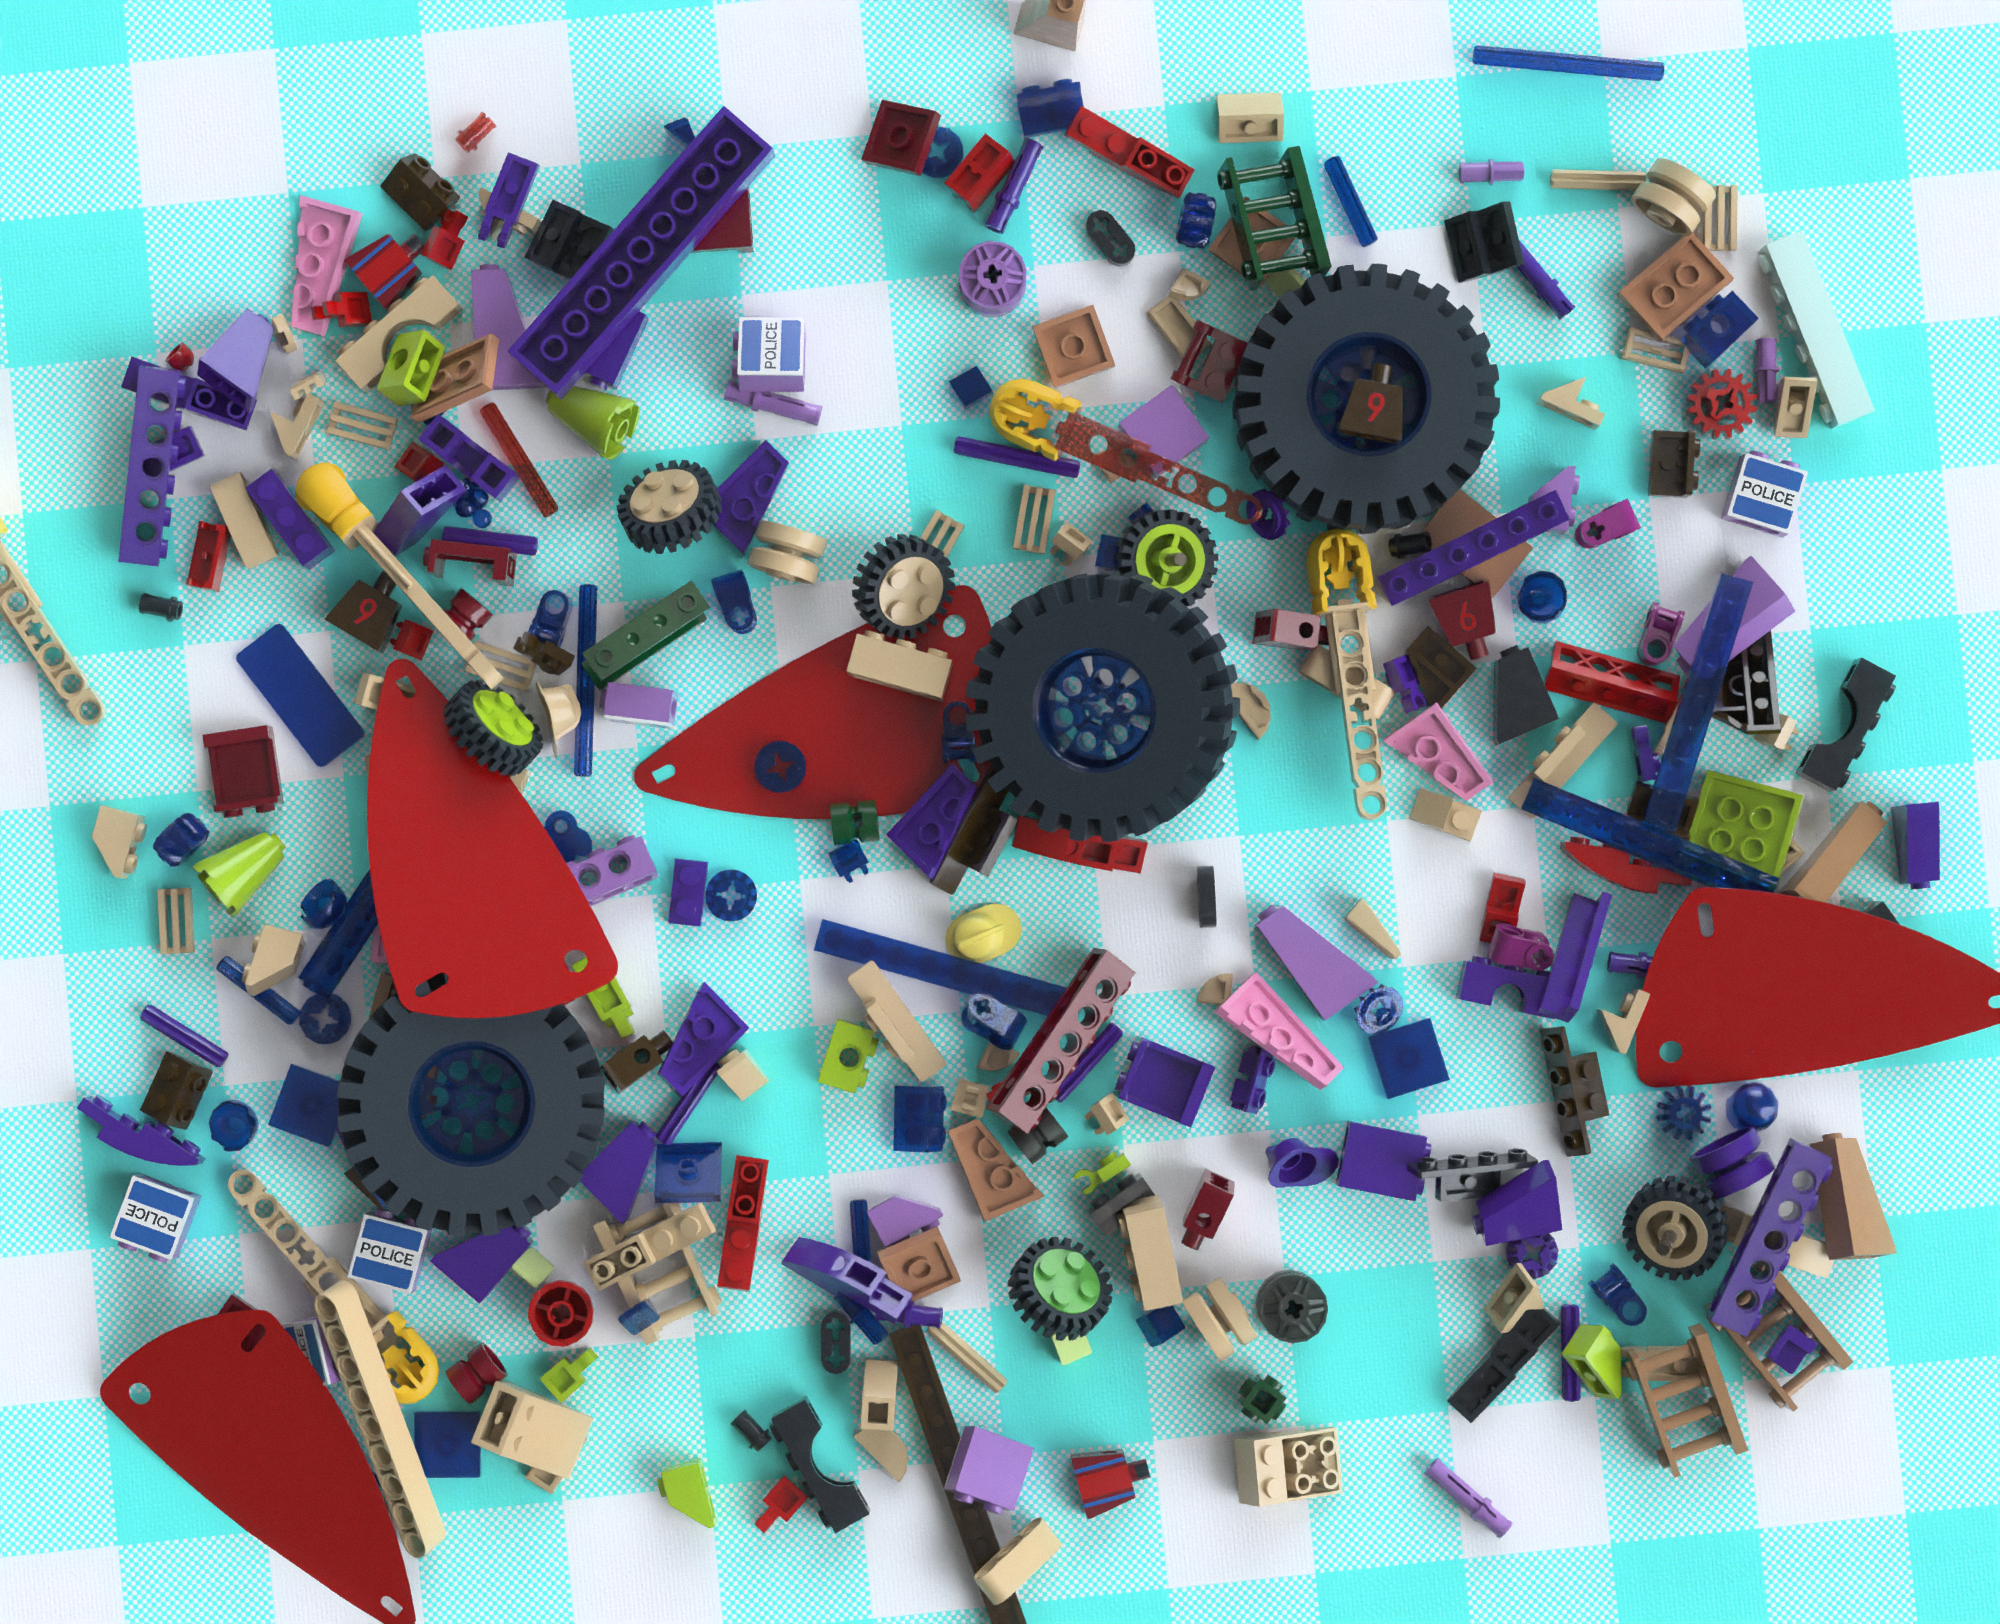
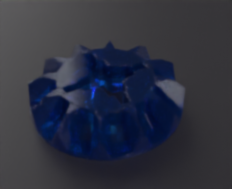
M938 126L933 143L938 147L947 145L943 151L946 162L944 163L937 156L929 157V154L932 152L930 147L927 156L929 158L926 159L922 173L932 178H943L951 175L963 159V146L959 136L951 131L950 128Z
M775 741L764 746L758 753L754 765L755 774L760 784L766 789L775 793L790 792L799 786L804 779L806 760L800 749L792 743ZM775 754H778V757L783 762L790 763L794 761V764L786 769L785 777L787 780L785 781L778 772L767 773V770L772 769L771 767L776 765Z
M724 870L717 873L709 881L706 887L705 900L709 910L717 918L724 921H738L753 911L757 901V890L754 882L747 874L738 870ZM732 881H734L735 891L745 895V899L734 900V904L731 910H729L728 899L717 896V894L729 891Z
M1381 984L1378 989L1370 988L1369 994L1365 997L1359 996L1361 1003L1354 1008L1357 1014L1354 1020L1359 1027L1369 1034H1379L1389 1030L1399 1020L1403 1011V999L1400 993L1393 987H1386ZM1379 1003H1381L1384 1007L1377 1009L1375 1014L1372 1009L1377 1008Z
M323 992L311 996L305 1001L299 1011V1026L305 1037L317 1044H332L339 1041L346 1035L351 1025L349 1006L340 996L333 993ZM327 1005H329L328 1016L338 1021V1023H327L320 1032V1021L313 1017L312 1014L323 1013L327 1009Z

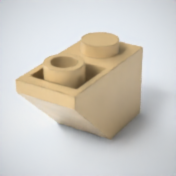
M100 805L92 838L113 876L128 879L129 873H134L138 863V855H135L138 842L142 843L146 835L147 824H144L145 816Z
M264 924L262 933L256 934L253 940L252 952L255 954L252 963L246 964L242 975V982L245 983L248 995L255 996L296 974L305 946L302 933Z
M735 1049L719 1061L722 1067L716 1071L741 1101H744L770 1081L747 1050L739 1053Z
M866 1359L860 1429L894 1430L898 1361Z

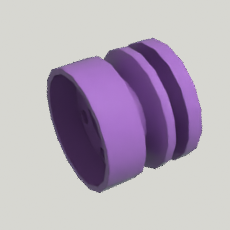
M986 241L975 245L965 254L959 266V290L964 303L973 312L984 317H1001L1011 313L1020 305L1026 292L1027 269L1021 255L1013 247L1003 242ZM995 270L996 275H1001L997 277V283L992 284L989 278H985L988 277V271Z

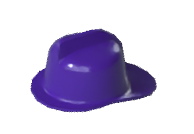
M1297 1138L1283 1140L1275 1146L1267 1147L1265 1150L1270 1167L1268 1180L1270 1185L1275 1188L1319 1184L1332 1176L1339 1164L1337 1153L1333 1150L1323 1147H1309Z

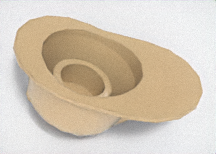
M536 682L537 692L547 716L554 756L558 758L556 740L576 728L581 716L580 704L571 685L565 684L542 689L539 683Z

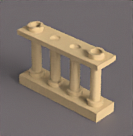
M665 1192L659 1196L662 1203L661 1206L634 1217L623 1224H611L607 1218L593 1225L603 1250L605 1251L623 1241V1237L682 1212L675 1196L670 1198L668 1192ZM691 1245L682 1249L689 1264L645 1285L642 1282L637 1284L633 1274L618 1281L646 1346L660 1339L659 1332L667 1324L705 1307H708L711 1316L718 1314L720 1311L718 1305L722 1304V1300L715 1286L709 1287ZM695 1277L702 1295L658 1315L655 1312L650 1314L645 1303L649 1301L650 1296Z

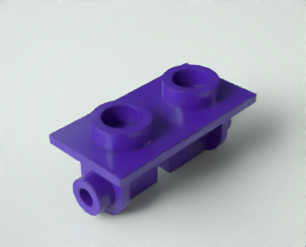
M1249 1045L1247 1051H1243L1238 1072L1247 1074L1249 1077L1247 1081L1236 1078L1230 1097L1232 1108L1257 1114L1258 1109L1263 1107L1266 1100V1090L1264 1089L1267 1078L1271 1077L1275 1069L1274 1056L1265 1049Z

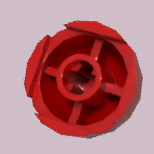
M557 1280L544 1285L534 1294L529 1304L528 1320L539 1340L551 1346L565 1347L578 1342L588 1333L594 1320V1306L591 1297L583 1287L572 1281Z

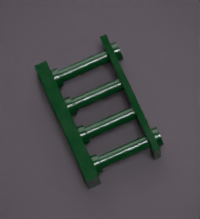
M1300 146L1287 148L1278 164L1240 171L1235 170L1232 157L1226 158L1217 173L1219 188L1225 191L1243 260L1241 263V273L1244 281H1248L1250 291L1258 289L1264 280V274L1305 267L1306 270L1310 271L1311 276L1321 273L1322 277H1325L1332 265ZM1281 177V179L1286 181L1288 188L1286 194L1249 201L1243 200L1239 185L1241 183ZM1289 207L1290 210L1293 209L1296 221L1292 225L1251 231L1247 214ZM1297 237L1298 240L1302 241L1304 251L1301 255L1263 262L1259 261L1255 244Z
M691 580L584 651L582 655L586 660L581 663V666L600 692L601 689L607 687L608 682H615L705 622L707 617L704 612L710 609V606Z

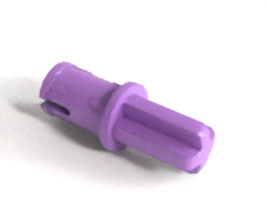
M1489 159L1488 162H1460L1459 181L1460 183L1488 182L1489 185H1493V182L1521 181L1524 179L1525 168L1521 161L1493 162V159Z
M1775 338L1755 340L1757 368H1754L1753 372L1757 373V401L1762 404H1771L1777 400L1776 373L1780 371V368L1776 367L1777 339Z

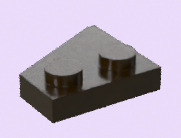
M1428 625L1406 649L1429 706L1437 702L1442 709L1477 669L1476 666Z

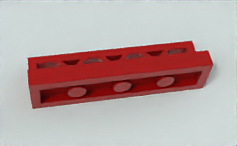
M1555 641L1550 667L1544 679L1547 691L1596 703L1665 724L1670 719L1677 704L1680 675ZM1560 654L1572 657L1576 662L1572 664L1559 660ZM1592 665H1602L1607 671H1597ZM1623 673L1634 674L1639 680H1629ZM1659 681L1671 685L1670 691L1659 688L1654 682Z

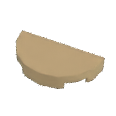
M1243 682L1231 684L1232 697L1240 698V713L1238 715L1259 740L1269 726L1271 719L1270 704L1265 694L1257 687Z
M862 1429L853 1435L898 1482L901 1481L906 1473L909 1458L907 1446L899 1434L894 1431Z

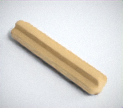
M1554 169L1550 174L1551 187L1558 189L1637 190L1642 182H1647L1646 173L1637 171Z
M942 1322L941 1329L927 1327L928 1334L994 1393H998L1006 1385V1378L944 1322Z

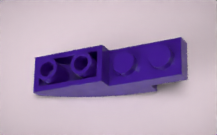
M131 356L121 388L136 393L139 366H161ZM180 374V378H186L184 398H177L176 408L247 431L254 408L249 413L206 381ZM158 392L151 396V399L169 405V399L165 394Z
M96 1095L95 1098L92 1096L84 1097L77 1107L78 1110L103 1126L96 1138L128 1155L150 1162L176 1166L199 1165L206 1159L199 1154L201 1151L200 1147L187 1139H184L182 1142L172 1135L174 1130L160 1121H157L156 1124L149 1122L145 1123L142 1129H139L140 1123L136 1119L125 1113L120 1116L111 1110L113 1104L99 1095Z
M798 1237L781 1262L785 1267L837 1297L841 1292L894 1325L913 1296L912 1293L886 1279L887 1271L845 1250L812 1239Z

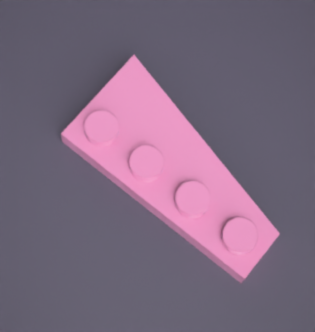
M300 195L299 207L301 208V216L297 227L299 247L298 255L295 258L297 277L293 288L291 327L325 337L330 319L313 320L311 307L322 306V302L334 301L333 295L339 293L347 267L344 260L351 254L363 214L356 210Z
M1257 971L1215 1011L1216 1014L1319 1090L1326 1087L1344 1068Z

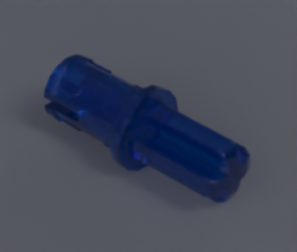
M841 1292L837 1297H833L852 1319L850 1323H855L872 1344L877 1345L887 1337L888 1331L879 1321L875 1320L876 1317L869 1309Z

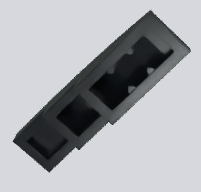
M1545 1307L1543 1309L1526 1310L1512 1330L1504 1333L1447 1399V1402L1472 1423L1516 1378V1373L1538 1352V1347L1560 1326V1321Z

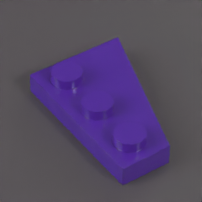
M767 440L717 488L722 500L720 504L722 511L721 514H717L719 520L713 525L743 555H745L757 531L759 521L763 519L789 466V462Z
M951 764L886 835L933 880L978 787L954 764Z
M705 982L701 983L657 1073L679 1097H682L749 1029L740 1017Z

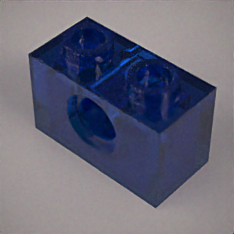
M1733 290L1724 298L1718 294L1705 306L1709 312L1702 319L1696 315L1683 327L1686 334L1680 341L1705 369L1759 319ZM1711 321L1720 324L1722 333H1716L1712 329Z

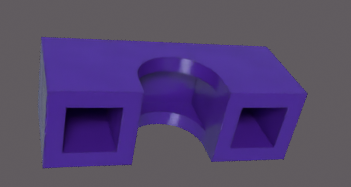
M440 414L436 415L419 437L423 444L500 503L520 479V476L475 443Z
M271 468L245 487L303 567L310 570L336 551L319 527L313 523L298 504L294 493L278 472Z
M1473 956L1472 962L1463 961L1455 999L1491 1006L1496 989L1503 984L1509 983L1514 985L1520 992L1521 1004L1519 1012L1555 1019L1538 1012L1549 971H1536V974L1533 975L1523 973V967L1504 965V968L1491 966V959Z

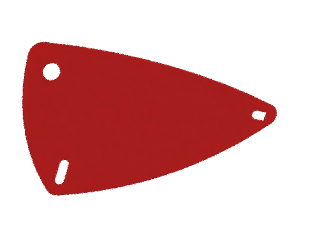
M957 585L955 590H947V593L953 597L951 604L943 601L941 606L948 610L945 616L938 612L935 614V618L939 623L934 627L927 622L926 626L929 631L925 634H921L916 630L917 637L910 639L904 635V639H901L916 644V650L927 653L929 648L948 653L947 659L952 660L953 666L942 702L854 678L847 674L846 671L856 635H865L866 630L885 635L866 623L825 643L756 682L673 738L636 768L634 779L637 787L650 794L700 807L740 814L793 819H831L830 804L848 802L851 806H855L858 801L876 799L878 816L906 813L951 764H954L964 774L956 758L957 752L961 749L968 751L979 773V779L973 782L979 787L987 770L993 769L989 760L977 763L972 749L982 743L979 731H967L966 715L976 710L975 699L966 697L967 683L978 676L980 668L974 665L973 661L978 649L988 645L992 639L988 634L992 627L979 595L973 588L966 585ZM950 615H959L966 623L964 633L958 637H951L944 631L943 623ZM884 636L886 642L896 644L897 638L894 636L892 638ZM665 765H673L676 770L675 774L657 784L652 772Z
M397 659L391 662L385 673L372 737L367 792V831L375 909L389 969L401 1004L410 1011L434 1016L454 1018L505 1017L534 1012L566 1003L611 982L618 972V961L574 875L526 799L508 774L506 776L500 775L498 769L495 772L488 770V763H485L483 766L476 763L477 756L473 755L470 758L466 754L468 751L467 747L463 746L460 748L456 744L459 738L451 737L448 732L451 727H447L444 722L446 717L443 716V711L448 700L424 673L410 660ZM406 675L416 690L412 698H406L396 684L397 680ZM572 950H580L587 957V965L580 972H571L564 964L566 954ZM439 973L447 974L448 982L444 986L425 997H418L415 994V988Z
M1713 887L1697 888L1686 897L1664 931L1647 971L1642 991L1649 993L1650 996L1636 1028L1637 1073L1645 1085L1655 1088L1706 1085L1776 1077L1837 1067L1935 1044L2000 1024V1008L1989 1006V999L2000 995V972L1930 936L1861 911L1812 899L1771 892ZM1702 903H1707L1711 907L1714 933L1709 937L1703 936L1700 930L1698 906ZM1668 1041L1677 1042L1682 1047V1055L1675 1062H1666L1660 1057V1048Z
M259 1309L217 1314L181 1325L160 1335L135 1351L103 1381L100 1388V1396L104 1404L170 1468L243 1529L331 1591L384 1624H415L416 1615L403 1556L374 1474L354 1433L331 1393L323 1385L322 1379L301 1349L271 1313ZM257 1324L263 1325L266 1333L250 1352L242 1350L241 1342ZM141 1383L149 1389L150 1399L147 1403L138 1404L131 1399L129 1389L133 1384ZM384 1596L390 1597L403 1608L397 1616L393 1615L382 1605L381 1599Z

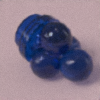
M469 478L459 480L467 490L453 504L457 515L463 518L470 517L477 527L487 528L492 522L491 513L483 509L489 502L487 492L480 489Z

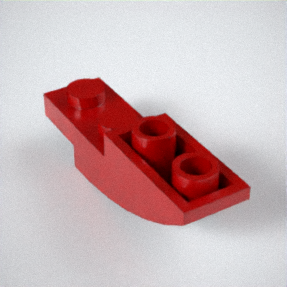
M1083 106L1078 108L1064 134L1067 138L1090 150L1089 153L1176 198L1181 197L1195 171L1194 168L1141 137L1136 138Z
M1018 815L1011 845L1014 848L1107 871L1116 869L1141 874L1148 842L1144 839L1124 836L1118 841L1102 842V836L1094 835L1085 841H1076L1069 839L1070 831L1060 828L1049 833L1037 827L1040 818Z
M1571 836L1570 842H1561L1560 849L1583 869L1602 880L1622 888L1653 895L1658 893L1659 883L1680 886L1692 885L1693 873L1684 872V865L1665 863L1664 869L1652 867L1653 861L1633 859V863L1629 864L1630 851L1621 850V843L1603 841L1602 847L1589 845L1590 839Z
M736 1155L717 1288L750 1292L769 1164L767 1159Z

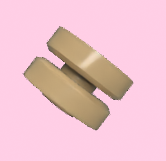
M1657 158L1646 174L1650 183L1642 182L1631 197V201L1642 214L1659 226L1678 235L1690 237L1701 221L1697 212H1706L1716 198V193L1705 180L1688 168L1665 158Z
M760 520L755 537L759 542L771 546L773 549L764 547L751 548L747 565L779 579L815 585L820 569L815 563L803 559L802 556L810 558L823 557L828 540L794 527Z
M1219 1276L1206 1284V1292L1214 1303L1212 1306L1208 1307L1202 1296L1196 1292L1183 1299V1305L1221 1362L1234 1354V1346L1226 1333L1232 1331L1238 1342L1244 1346L1259 1336L1248 1321L1250 1316L1235 1293H1230Z

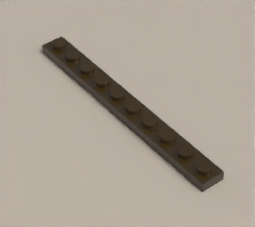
M912 1325L911 1328L905 1327L891 1332L889 1336L944 1488L961 1436L922 1326ZM944 1489L975 1575L1001 1550L988 1512L983 1509L984 1503L973 1500L972 1504L958 1501L953 1498L955 1493ZM980 1589L992 1624H1027L1016 1591L1002 1603L993 1605Z

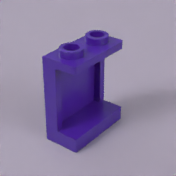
M1141 1037L1139 1043L1133 1041L1127 1056V1060L1132 1061L1127 1073L1121 1071L1114 1090L1119 1091L1118 1099L1191 1128L1215 1067Z
M1347 1121L1336 1185L1416 1201L1417 1194L1422 1195L1425 1178H1417L1407 1171V1163L1418 1162V1159L1422 1157H1430L1431 1144L1427 1143L1428 1137Z

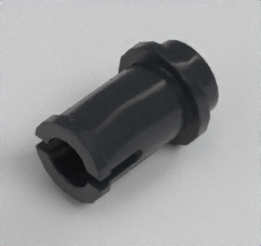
M1428 531L1405 536L1398 533L1394 535V538L1389 539L1388 547L1392 557L1404 559L1409 554L1431 551L1432 539Z
M143 593L139 602V612L141 614L165 617L168 622H172L181 618L183 602L178 601L177 597L174 596L168 599Z
M746 1410L741 1412L730 1423L750 1443L749 1448H754L757 1452L772 1439L768 1435L769 1430L766 1429L764 1431Z

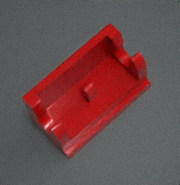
M985 133L944 184L955 198L959 197L962 199L965 205L975 213L1011 170L1014 159L1010 151Z
M199 521L186 586L219 592L231 538L227 526Z

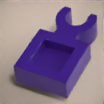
M1408 654L1383 663L1386 671V680L1392 686L1395 694L1400 692L1401 704L1406 714L1427 706L1423 694L1418 691L1417 685L1420 682Z
M1647 725L1631 728V735L1635 747L1634 758L1638 781L1657 779L1656 773L1660 772V762L1658 754H1653L1652 747H1650Z

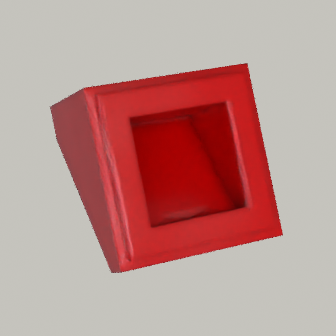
M412 441L394 468L414 482H417L443 467L444 463Z

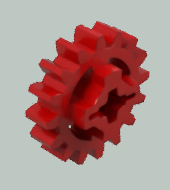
M1714 369L1711 371V378L1705 373L1699 377L1702 385L1693 383L1690 386L1695 395H1688L1685 399L1687 402L1692 403V407L1686 410V414L1695 415V419L1690 424L1694 426L1700 423L1702 425L1701 435L1710 430L1714 440L1719 437L1720 433H1723L1725 439H1730L1732 437V430L1738 435L1744 431L1741 423L1749 426L1753 422L1748 414L1757 412L1758 408L1750 405V402L1757 398V394L1748 393L1747 390L1751 388L1752 383L1749 382L1743 385L1741 383L1743 374L1740 373L1733 378L1731 377V369H1726L1723 375L1720 376L1718 369ZM1717 383L1727 384L1720 390L1708 387ZM1737 392L1740 395L1742 406L1738 404L1736 396ZM1728 394L1724 403L1726 408L1715 414L1718 410V400ZM1701 402L1705 404L1706 416L1703 414ZM1723 418L1735 421L1728 425L1716 424Z

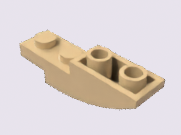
M1722 1203L1723 1205L1719 1211H1726L1728 1216L1725 1224H1729V1232L1726 1235L1728 1237L1727 1241L1739 1246L1753 1215ZM1770 1231L1766 1234L1764 1238L1766 1246H1773L1778 1242V1231ZM1802 1233L1797 1242H1792L1787 1252L1790 1254L1787 1265L1828 1279L1835 1260L1829 1261L1826 1242Z
M700 1202L616 1244L583 1263L597 1291H600L716 1232V1229L705 1207Z

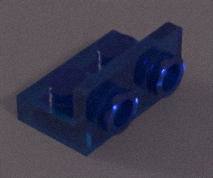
M1072 79L1056 81L1053 83V87L1041 89L1039 85L1025 87L1021 90L1022 93L1016 95L1024 139L1067 130L1080 106L1084 107L1080 82L1072 83Z
M895 1086L893 1151L929 1153L943 1150V1144L946 1140V1130L943 1127L944 1111L947 1105L943 1086Z

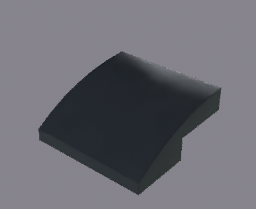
M552 199L527 250L525 258L570 280L614 229Z
M1503 201L1478 211H1468L1444 220L1458 283L1479 279L1525 264L1510 201Z

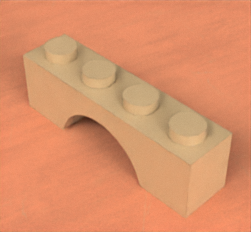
M434 275L429 279L427 277L420 279L412 287L413 293L405 300L400 298L392 303L387 309L389 314L380 321L376 319L369 323L363 330L364 335L358 341H350L339 350L338 354L340 356L335 361L365 394L379 383L387 363L389 343L397 332L407 326L416 324L427 325L440 330L463 310Z

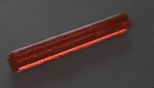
M494 402L483 406L480 409V414L516 473L520 476L521 481L541 514L545 518L552 516L558 511V505Z

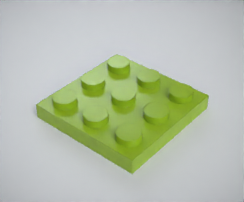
M1707 770L1699 797V805L1690 829L1691 837L1689 843H1686L1681 864L1777 890L1804 796Z

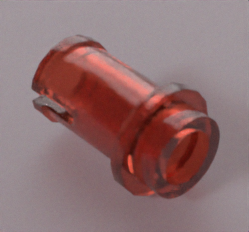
M481 112L463 131L459 130L457 132L458 136L455 138V141L467 153L471 150L476 151L478 149L476 145L497 127L489 116L486 118L487 115L484 112Z

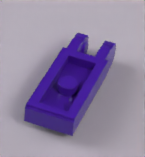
M510 152L507 153L484 213L486 215L482 222L478 239L486 241L491 234L494 219L504 221V225L498 235L497 246L505 249L512 234L513 226L517 225L540 165Z

